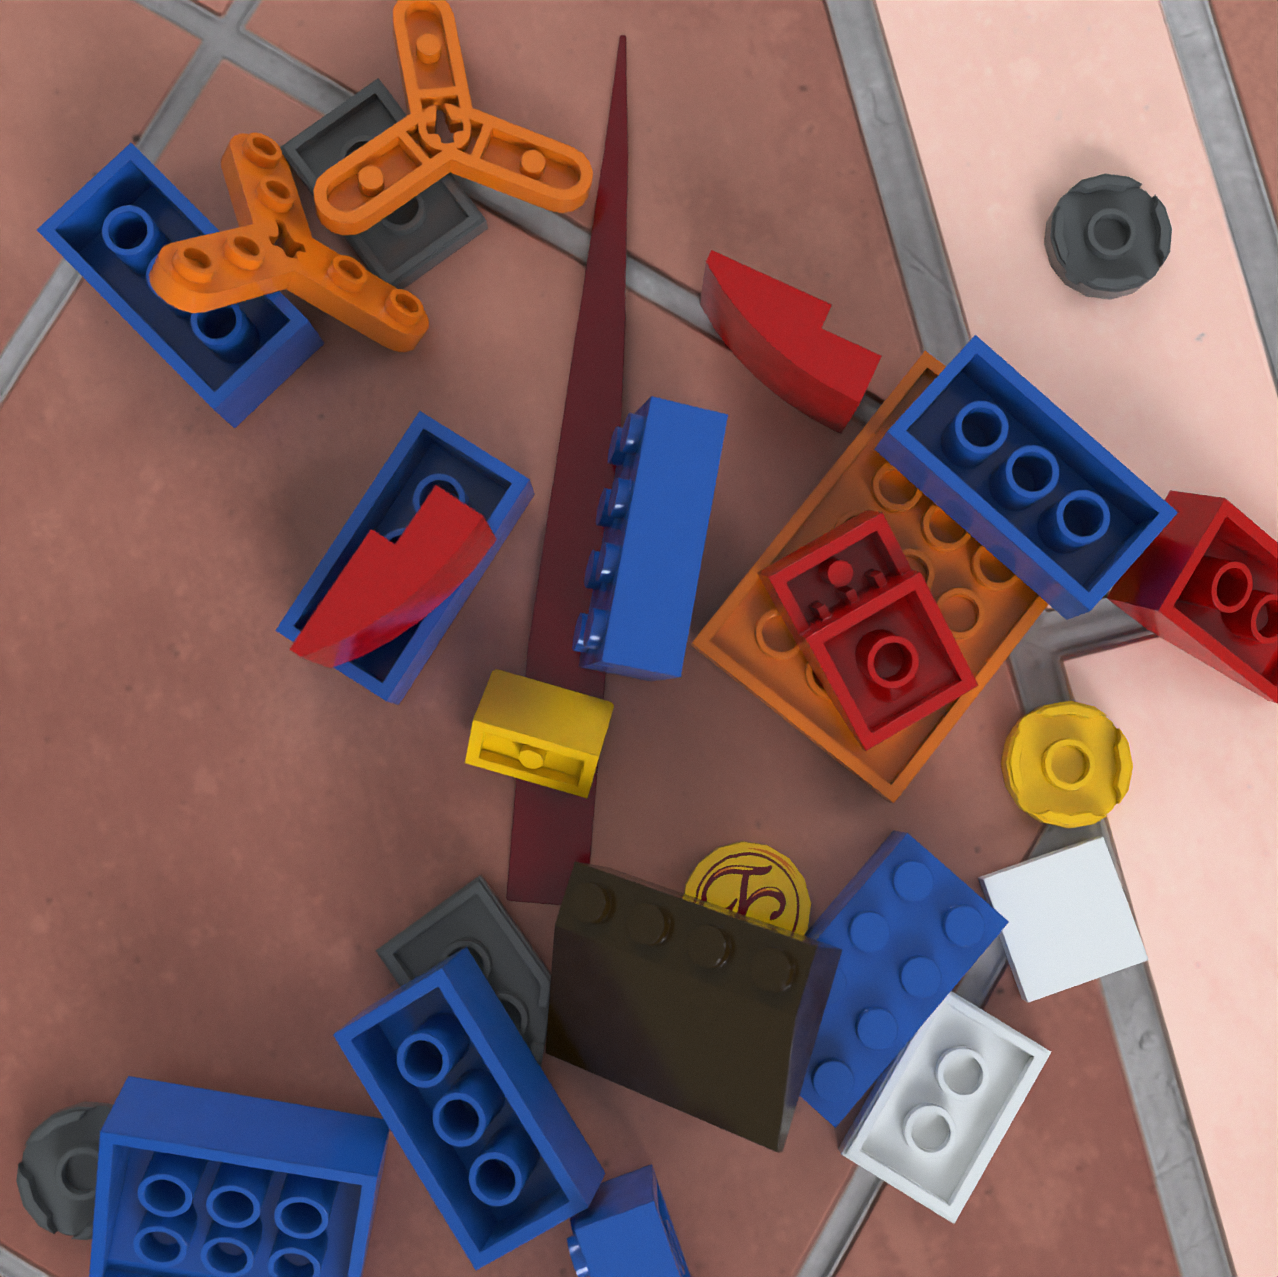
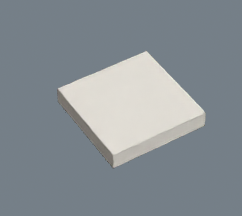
M1095 836L978 877L987 903L1009 921L1000 932L999 937L1021 998L1027 1003L1149 960L1104 837Z

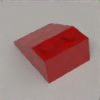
M1170 490L1165 501L1178 513L1114 584L1107 599L1147 630L1267 701L1278 703V542L1226 498Z

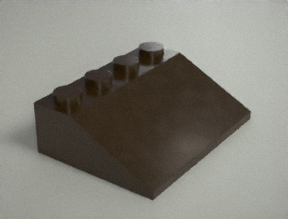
M575 861L554 929L546 1054L777 1153L783 1152L843 949L609 867Z

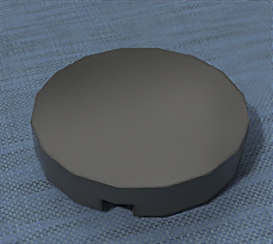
M1102 174L1081 180L1060 198L1046 222L1044 246L1051 268L1065 285L1087 297L1111 300L1133 294L1157 274L1170 253L1172 226L1166 207L1156 195L1151 198L1146 191L1140 188L1142 186L1140 182L1128 176Z
M85 1101L60 1109L30 1134L24 1145L26 1148L23 1152L22 1162L18 1164L16 1182L23 1207L43 1229L53 1234L58 1231L64 1235L73 1236L71 1239H92L100 1130L113 1107L112 1104Z

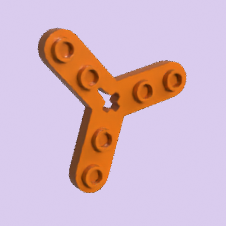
M397 0L393 8V39L408 115L327 169L317 179L313 192L315 212L321 224L333 233L343 236L357 235L377 224L449 173L549 211L566 213L581 207L589 197L593 178V170L586 156L572 146L472 108L455 17L450 4L446 0ZM438 110L443 112L445 124L449 132L454 134L452 143H441L440 136L435 134Z
M261 133L234 135L221 158V168L239 227L172 242L163 246L149 273L150 284L156 294L166 303L179 310L203 313L286 289L386 348L398 352L414 350L429 329V319L421 301L409 291L397 289L367 271L354 258L341 255L312 238L289 164L282 154L280 146L273 139Z

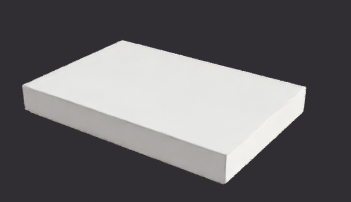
M951 991L881 1073L838 1150L841 1155L955 1224L1051 1051Z

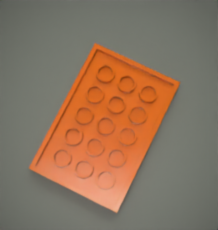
M926 350L691 643L692 647L889 803H895L1048 606L1046 601L874 450L892 425L946 367ZM866 510L883 512L911 569L921 572L979 686L865 751L816 677L757 572Z

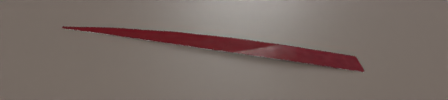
M621 35L619 39L604 156L549 504L525 673L527 678L603 700L606 673L578 667L581 652L573 651L572 645L579 614L589 613L593 589L584 587L586 567L592 550H601L605 527L596 525V515L603 489H612L616 465L608 464V451L615 427H621L626 325L628 198L626 35ZM598 764L588 798L516 778L506 893L508 901L561 905L575 861L590 864Z

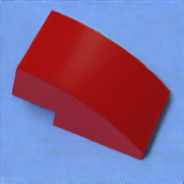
M711 250L705 263L700 306L715 331L735 357L772 392L809 418L842 434L858 408L882 356L822 329L832 304Z
M435 485L396 544L372 529L369 531L289 650L301 658L333 668L359 658L404 633L446 600L472 573L497 539L485 517Z
M866 510L757 572L816 677L865 751L979 686L921 572L911 569L883 512Z

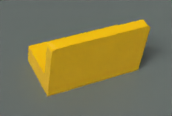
M495 669L490 675L472 721L465 763L588 798L614 705L610 701Z

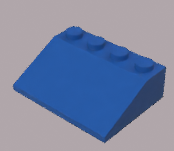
M128 1076L100 1130L89 1277H363L390 1128L382 1118Z

